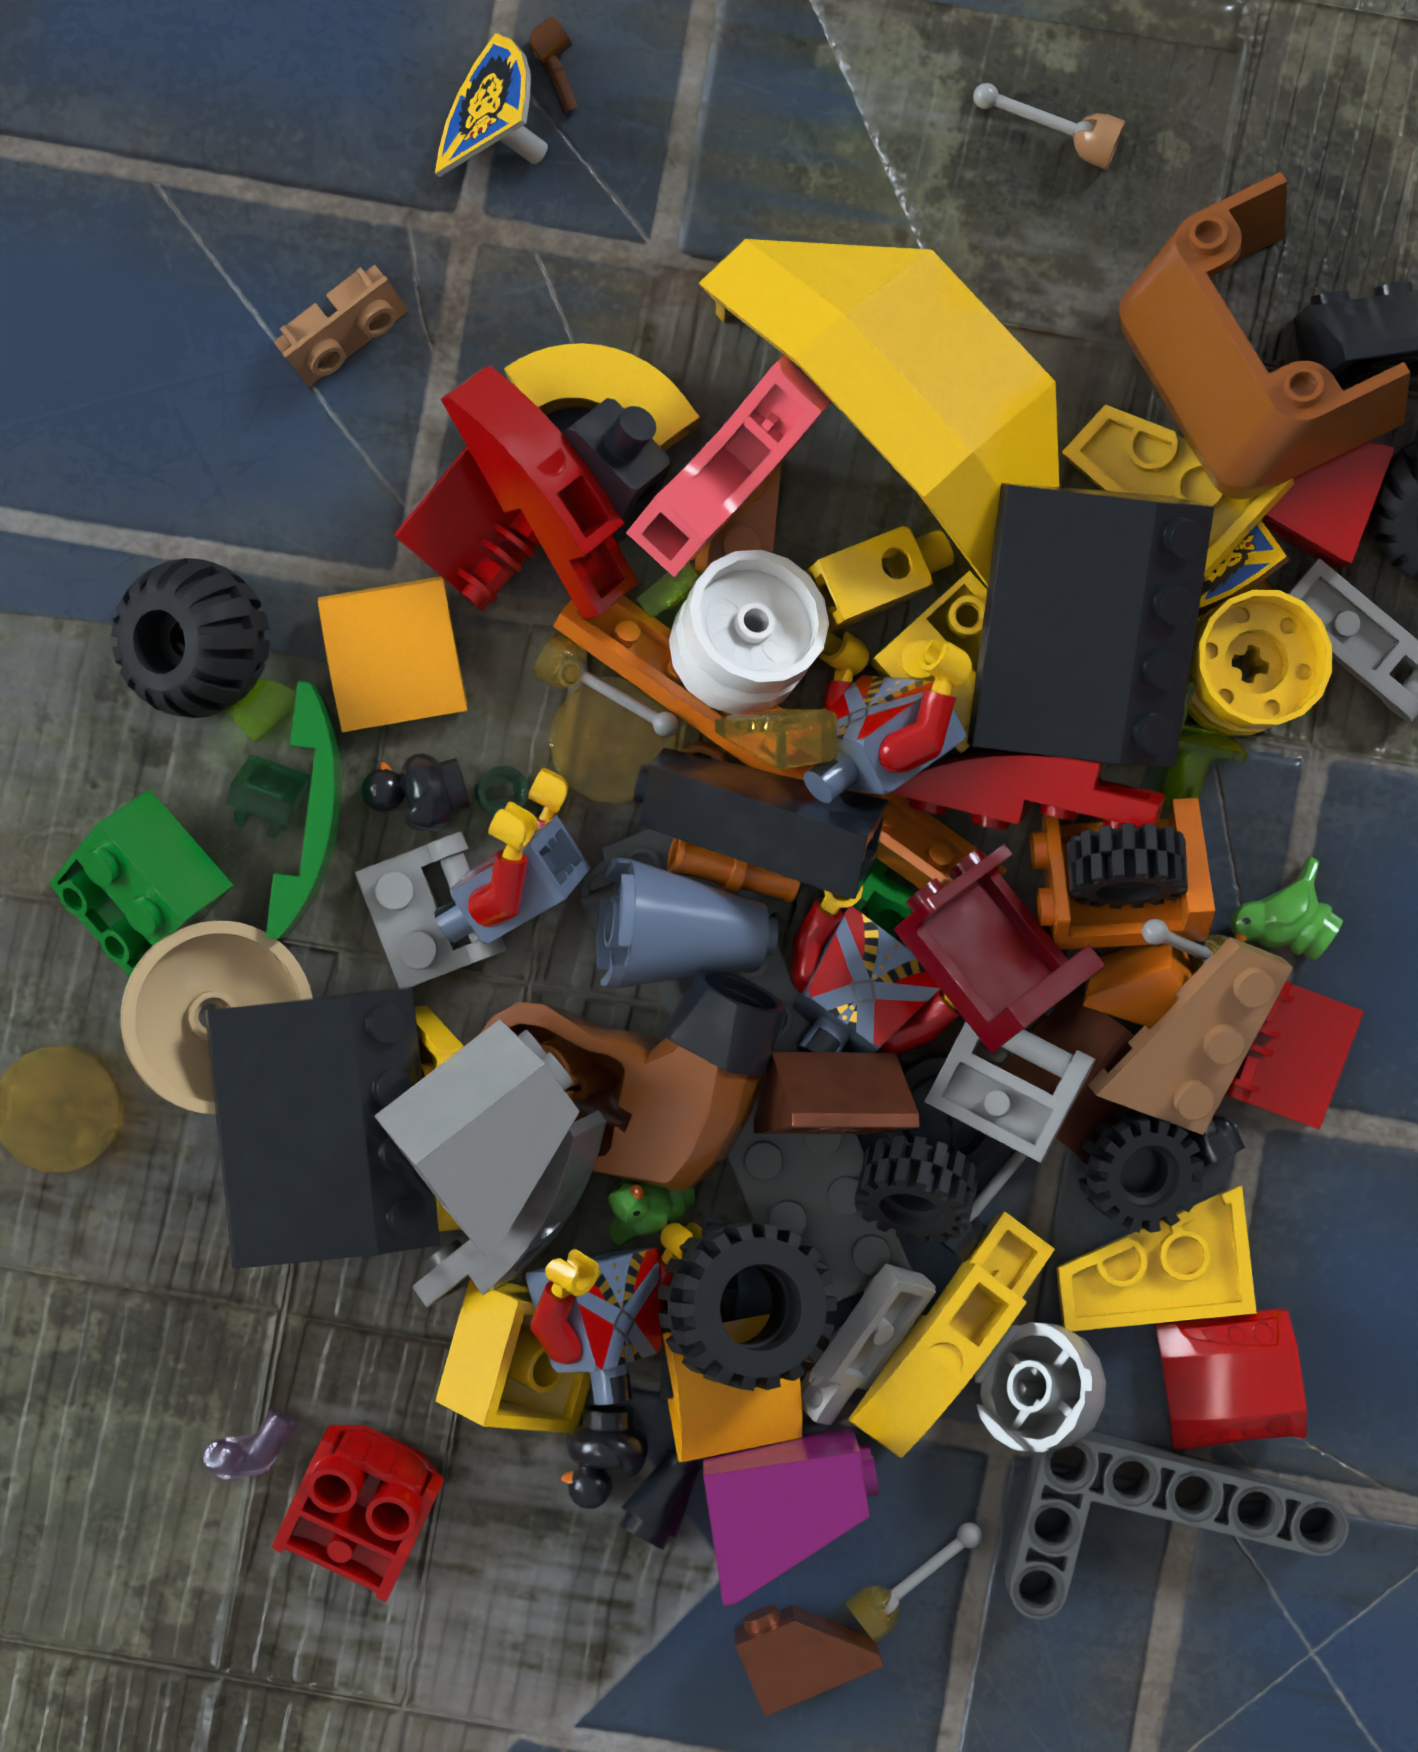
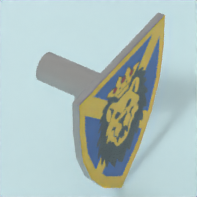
M495 33L473 64L457 93L446 120L439 146L435 174L438 177L446 174L499 140L531 164L539 163L545 156L548 144L523 126L527 123L531 73L526 55L513 40Z

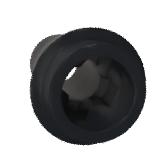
M668 1449L660 1463L621 1507L626 1510V1513L619 1525L646 1542L664 1550L670 1537L675 1539L678 1537L693 1484L701 1467L692 1461L678 1462L677 1453Z

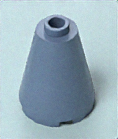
M629 858L611 859L604 880L616 881L614 894L609 899L600 898L597 919V969L609 970L600 980L601 986L622 988L691 978L700 970L733 972L759 968L763 964L765 955H774L778 942V921L776 917H769L766 904Z

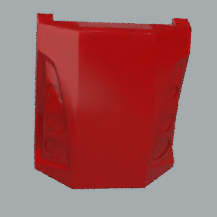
M1277 1307L1256 1310V1314L1153 1324L1162 1362L1170 1416V1440L1173 1449H1194L1255 1439L1307 1438V1405L1299 1351L1287 1309Z
M329 1425L271 1548L280 1553H283L286 1549L377 1592L375 1598L387 1602L444 1479L423 1452L366 1425Z

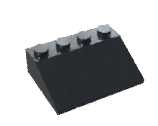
M1396 282L1373 289L1374 297L1350 300L1349 291L1345 290L1322 293L1311 297V306H1306L1293 318L1299 361H1311L1326 367L1341 388L1355 386L1402 362L1409 369L1410 378L1418 377V290L1413 291L1412 282Z
M1002 483L967 744L973 747L1121 765L1176 766L1214 506L1165 495Z
M389 988L205 1010L232 1268L240 1269L372 1256L439 1246L440 1237L435 1195L375 1118L377 1113L422 1079L413 988Z

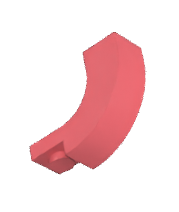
M783 355L770 368L705 447L654 497L626 534L675 577L774 472L809 432L811 426L832 401L787 356Z

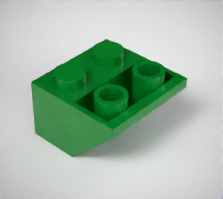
M150 789L97 823L49 882V886L59 896L65 909L77 916L101 944L107 957L119 964L129 977L143 955L155 943L182 927L201 921L234 886Z

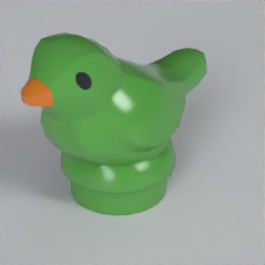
M1309 856L1304 862L1297 879L1292 884L1259 901H1250L1238 906L1230 916V928L1235 935V939L1242 942L1257 941L1260 945L1271 949L1289 946L1293 954L1297 956L1303 954L1312 961L1317 960L1333 941L1343 923L1342 918L1331 912L1332 906L1323 902L1318 903L1314 880L1319 860Z
M622 1179L608 1196L609 1205L616 1216L610 1227L612 1240L616 1244L622 1245L629 1242L635 1236H648L658 1233L667 1226V1223L680 1220L684 1213L694 1205L695 1194L693 1187L688 1190L674 1191Z

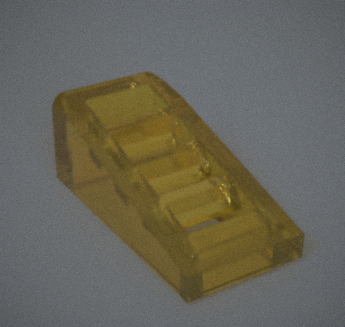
M764 709L715 719L716 733L779 770L832 761L837 755V716L831 710Z

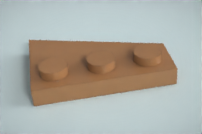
M1229 937L1175 993L1176 1003L1151 1029L1144 1026L1128 1042L1132 1049L1110 1072L1103 1068L1088 1084L1089 1088L1098 1097L1203 1135L1293 967L1280 956Z

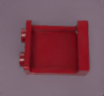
M1005 844L987 857H984L979 849L970 853L948 871L953 881L945 887L935 878L906 901L913 912L893 929L991 1054L1105 966L1090 945L1068 960L1043 927H1040L1039 922L998 871L999 866L1013 855Z

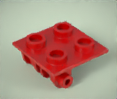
M467 446L394 533V536L482 612L491 601L495 603L498 599L496 596L515 572L519 573L523 569L521 564L527 557L530 559L535 554L533 550L540 543L521 508L506 513L503 511Z
M1286 980L1225 1095L1320 1130L1364 1011L1296 986Z

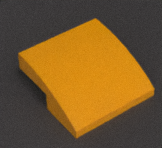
M441 576L318 597L325 650L342 732L467 711L468 702L456 648V633L445 580Z
M770 1313L722 1323L728 1335L736 1343H743L755 1337L764 1328ZM672 1332L663 1334L674 1396L667 1398L678 1462H687L802 1438L800 1377L795 1381L781 1378V1387L771 1390L755 1387L754 1391L717 1383L703 1378V1374L692 1372L681 1363L684 1356L672 1352L665 1341L672 1335Z

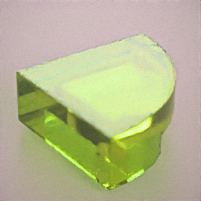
M688 563L675 577L669 572L665 574L636 600L650 617L653 615L656 617L673 609L688 595V590L693 588L700 575Z
M258 679L254 688L249 691L244 699L225 711L254 742H259L294 709L296 692L278 682Z

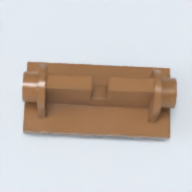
M375 264L365 272L359 267L355 270V273L326 294L330 302L337 309L330 317L327 318L319 306L314 303L287 325L279 328L283 334L273 342L308 387H311L322 377L334 373L348 357L373 338L385 334L399 318L409 312L385 275L383 276Z

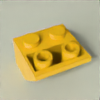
M970 570L870 662L871 666L882 677L934 682L936 677L924 671L920 666V656L930 640L939 639L945 644L950 642L968 654L972 663L971 672L960 685L952 687L950 696L956 697L954 710L967 735L961 743L949 750L953 755L961 754L970 746L967 744L987 597V589Z

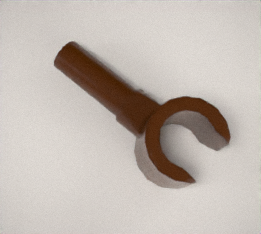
M549 17L532 30L529 47L538 62L544 66L547 75L550 76L563 113L566 114L578 109V105L563 69L564 67L557 56L570 48L572 43L557 19Z

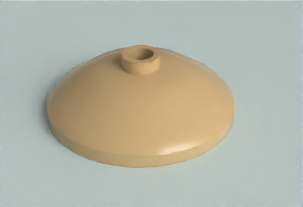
M206 921L187 925L155 943L143 955L130 975L121 1005V1032L125 1050L138 1075L160 1097L186 1110L204 1114H216L207 1029L199 1021L200 1010L207 1004L213 1005L216 1009L313 998L310 985L300 964L291 952L278 940L266 938V932L232 921Z

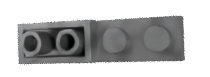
M599 1110L573 1122L495 1253L486 1259L470 1239L463 1245L457 1239L437 1251L426 1261L432 1271L412 1286L426 1308L462 1289L468 1284L470 1278L481 1294L485 1295L516 1278L539 1257L557 1236L575 1209L589 1181L600 1150L606 1120Z

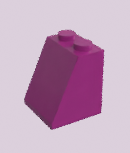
M853 1426L802 1434V1438L703 1458V1477L723 1606L737 1604L870 1517L867 1497L879 1495L875 1464L871 1455L870 1444L857 1443Z

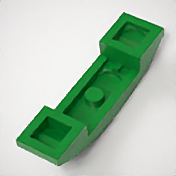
M297 681L290 746L315 750L300 874H273L266 938L274 939L288 938L316 898L331 863L341 818L343 794L342 765L335 726L320 688L312 683Z

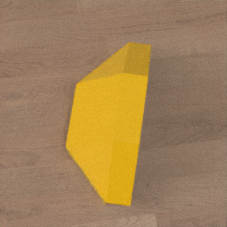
M757 239L743 240L699 282L700 286L716 302L715 314L723 323L732 315H735L803 370L919 494L988 588L1001 484L1011 483L1059 487L1055 380L933 250Z

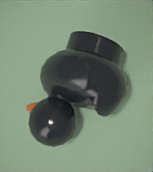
M425 753L414 754L406 759L401 773L392 771L387 763L381 762L380 768L370 772L364 778L361 786V794L365 804L372 810L379 812L391 811L397 808L406 796L410 811L405 816V821L410 828L417 831L438 832L447 827L453 818L454 811L471 807L457 758L440 762L435 757Z
M592 1404L583 1407V1423L573 1430L567 1441L568 1455L579 1466L574 1471H568L561 1477V1480L568 1485L569 1495L573 1502L581 1508H598L609 1498L612 1483L606 1470L622 1469L628 1477H634L643 1468L649 1448L646 1437L634 1425V1408L620 1404Z

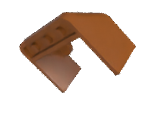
M1282 172L1186 218L1125 292L1119 305L1122 334L1212 484L1222 494L1235 499H1248L1264 493L1403 425L1405 422L1410 371L1404 362L1345 391L1341 389L1332 373L1326 367L1311 361H1296L1268 373L1209 278L1226 270L1234 262L1285 238L1287 180Z

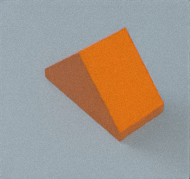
M1168 944L1129 946L1099 957L1105 966L1086 980L1083 1006L1152 1028L1176 1003L1175 993L1197 971L1186 952Z

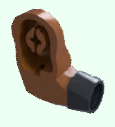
M700 970L695 974L665 1027L667 1037L663 1041L635 1031L609 1029L561 1007L528 1002H518L491 1017L481 1033L499 1019L517 1036L527 1030L546 1054L550 1052L558 1060L572 1079L574 1084L566 1089L565 1092L580 1111L574 1121L599 1110L606 1120L600 1150L592 1171L674 1191H683L690 1189L709 1177L733 1149L753 1111L762 1075L769 1067L785 1008L783 1003L772 993L746 979L726 972Z

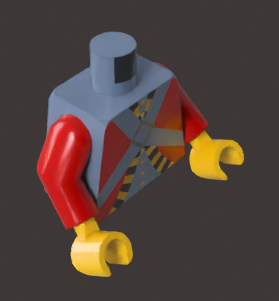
M845 632L843 640L832 633H827L824 649L819 654V657L835 669L833 681L826 682L823 714L807 730L806 741L817 763L804 773V782L815 798L821 802L830 803L845 790L879 795L890 793L967 737L954 710L956 697L950 696L952 687L960 685L971 672L972 663L965 651L950 642L945 644L939 639L930 640L920 656V666L924 671L936 677L934 682L862 675L852 683L853 676L860 673L867 665L869 651L863 642L849 632Z
M542 768L538 773L526 798L544 806L540 816H534L511 801L507 803L505 810L500 809L495 814L488 833L507 844L506 847L470 869L450 889L453 899L434 912L437 925L451 942H457L472 932H475L484 944L494 941L565 900L591 869L557 816L569 790L568 782L563 776L547 768Z
M863 885L855 899L824 890L825 898L816 899L792 941L790 981L798 991L792 1007L798 1014L813 1024L797 1046V1051L841 1052L845 1048L850 1053H874L877 1051L879 1053H896L897 1055L930 1043L960 1013L907 947L852 906L861 898ZM848 907L844 912H842L840 909Z
M680 1223L667 1225L661 1231L660 1236L661 1244L666 1250L658 1251L657 1247L614 1249L587 1256L577 1249H573L568 1253L567 1262L557 1258L548 1263L546 1268L525 1273L535 1309L530 1323L531 1332L547 1352L551 1366L557 1372H590L594 1403L596 1405H609L632 1399L628 1363L659 1352L662 1341L658 1313L664 1311L666 1300L657 1298L659 1284L670 1286L673 1275L665 1272L664 1269L670 1258L681 1260L685 1255L679 1246L689 1237L697 1239L703 1237L701 1233L703 1228L696 1223H689L686 1227Z

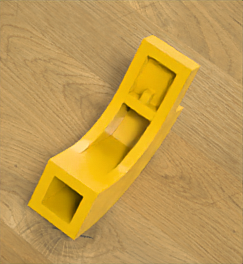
M588 343L551 346L521 357L504 368L508 380L545 415L565 408L578 407L592 410L607 398L615 399L624 409L630 406L645 409L656 422V433L652 439L664 452L700 426V416L664 373L647 361L614 347Z

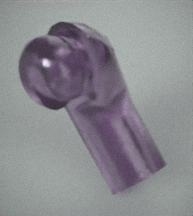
M271 1408L254 1435L227 1437L211 1441L203 1453L204 1465L209 1472L221 1479H237L262 1475L270 1469L298 1424L284 1412Z

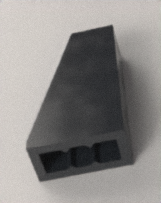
M665 747L649 765L643 764L641 766L634 789V802L642 803L639 820L640 826L852 899L856 898L876 860L888 803L886 799L848 790L843 791L832 802L824 803L812 795L804 780Z

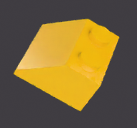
M470 1278L435 1402L483 1427L572 1433L579 1426L591 1377L590 1372H557L551 1366L547 1352L530 1329L535 1309L528 1287L505 1283L482 1295Z

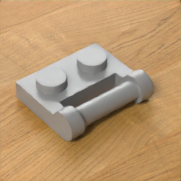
M462 831L355 872L399 988H410L508 950L503 936L488 944H484L475 932L468 935L471 944L455 949L453 943L445 937L437 925L434 912L439 907L423 867L440 861L451 889L470 870L463 853L469 848Z
M965 1022L924 1102L1024 1155L1043 1163L1095 1063V1058L1079 1050L1073 1055L1024 1029L1005 1043L1002 1048L1062 1078L1054 1094L1051 1095L974 1055L981 1040L969 1024Z

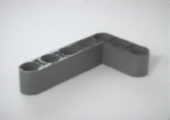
M1090 1431L1078 1444L1072 1445L1081 1449V1460L1074 1470L1067 1473H1058L1050 1468V1460L1054 1452H1033L1004 1567V1582L1013 1605L1022 1615L1031 1619H1046L1060 1611L1068 1596L1091 1501L1312 1556H1327L1339 1550L1347 1539L1349 1522L1345 1512L1325 1491L1315 1486ZM1127 1461L1141 1463L1143 1465V1474L1134 1486L1119 1488L1113 1485V1474L1121 1463ZM1190 1476L1203 1478L1204 1490L1196 1501L1180 1503L1175 1500V1490L1183 1479ZM1251 1492L1264 1493L1266 1499L1262 1512L1252 1518H1241L1238 1516V1504L1246 1494ZM1315 1507L1326 1508L1327 1520L1319 1531L1311 1534L1300 1531V1521L1308 1510ZM1059 1508L1066 1512V1521L1058 1532L1042 1534L1035 1530V1521L1043 1510ZM1042 1570L1051 1575V1582L1048 1588L1041 1594L1035 1596L1026 1595L1019 1590L1022 1578L1029 1572Z

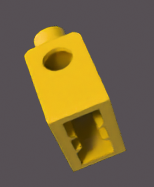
M904 525L817 560L805 572L811 576L825 599L829 621L827 633H834L914 598L933 585L931 573L954 564V554L947 536L941 529L915 538L910 527ZM883 567L888 570L890 577L885 573Z

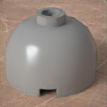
M1029 1322L1021 1326H1010L975 1373V1383H981L980 1395L983 1404H977L980 1419L995 1439L1013 1450L1050 1453L1078 1444L1094 1429L1105 1405L1107 1383L1099 1357L1085 1339L1055 1324Z

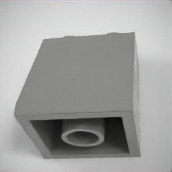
M499 1019L377 1113L375 1118L441 1205L487 1259L498 1250L580 1111L565 1092L574 1083L558 1060L550 1052L546 1054L527 1030L517 1036Z

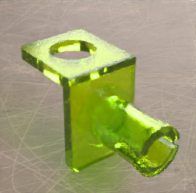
M1190 674L1176 766H1169L1161 792L1165 794L1163 805L1170 808L1172 799L1198 798V801L1200 800L1212 760L1223 758L1246 762L1248 751L1231 736H1222L1213 731L1184 726L1196 686V680Z

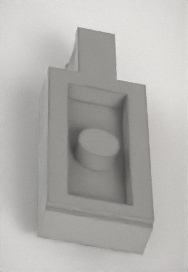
M884 1264L880 1272L868 1282L858 1304L844 1324L833 1333L829 1340V1346L815 1367H812V1370L806 1373L801 1382L802 1409L814 1422L831 1425L857 1388L869 1390L936 1293V1286L924 1274Z

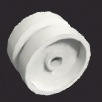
M764 550L734 551L708 566L688 594L687 600L676 614L669 638L673 668L686 689L708 707L733 715L763 713L785 701L824 649L829 627L825 599L811 576L788 558Z

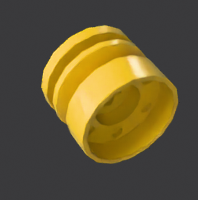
M1251 590L1224 601L1215 608L1208 610L1204 615L1201 614L1197 619L1184 710L1200 726L1222 736H1251L1304 715L1323 696L1332 674V644L1323 621L1304 601L1280 590ZM1244 656L1243 666L1252 670V676L1241 681L1242 671L1232 667V660Z

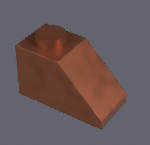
M775 1604L758 1608L743 1617V1626L734 1629L735 1647L765 1717L884 1667L880 1648L874 1637L795 1605H790L781 1610H778Z

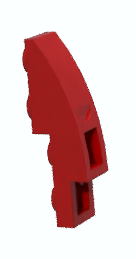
M487 366L480 369L441 398L444 407L503 511L506 513L521 508L583 620L602 615L639 584L612 536L625 523L581 456L558 428L527 396L493 367Z
M997 749L969 751L936 760L895 789L893 793L894 795L910 798L909 806L913 809L932 814H946L947 809L952 808L972 813L971 821L973 823L993 829H1008L1010 823L1019 825L1029 814L1031 802L1040 803L1039 811L1054 818L1076 820L1078 813L1102 818V826L1111 825L1113 829L1122 828V824L1134 823V828H1141L1144 824L1158 823L1165 799V794L1103 780L1106 765L1103 762Z

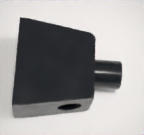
M607 398L567 428L562 434L592 471L625 523L612 534L618 545L629 536L626 532L660 492L672 464L669 456L652 439L656 433V422L652 415L645 409L637 406H630L624 409L615 399Z

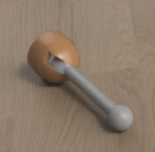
M990 83L980 84L973 93L975 104L982 109H989L995 106L1071 135L1079 157L1089 164L1105 170L1108 169L1126 124V121L1103 113L1091 114L1086 116L1081 122L1074 123L1000 95L997 88Z

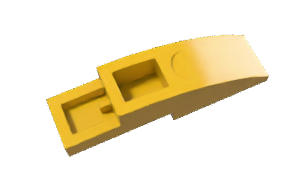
M1005 1211L997 1212L983 1232L982 1239L965 1262L963 1261L928 1314L920 1315L848 1420L898 1458H902L942 1415L998 1344L1027 1303L1022 1297L1055 1249Z

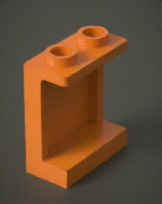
M1198 798L1172 799L1168 819H1159L1156 824V830L1167 826L1173 828L1174 832L1180 831L1184 834L1188 891L1186 894H1180V898L1176 900L1164 899V903L1159 905L1144 903V907L1132 908V905H1122L1121 909L1110 908V904H1105L1099 908L1090 906V902L1080 904L1076 902V898L1071 899L1069 896L1067 842H1070V838L1074 835L1081 836V832L1089 829L1099 832V827L1102 826L1103 822L1059 825L1058 818L1043 814L1041 830L1030 833L1032 869L1043 870L1045 888H1037V917L1040 927L1050 926L1051 939L1060 950L1082 949L1088 945L1091 948L1152 945L1147 943L1142 936L1144 924L1151 919L1162 920L1167 925L1168 931L1193 942H1206L1208 940L1215 914V905Z

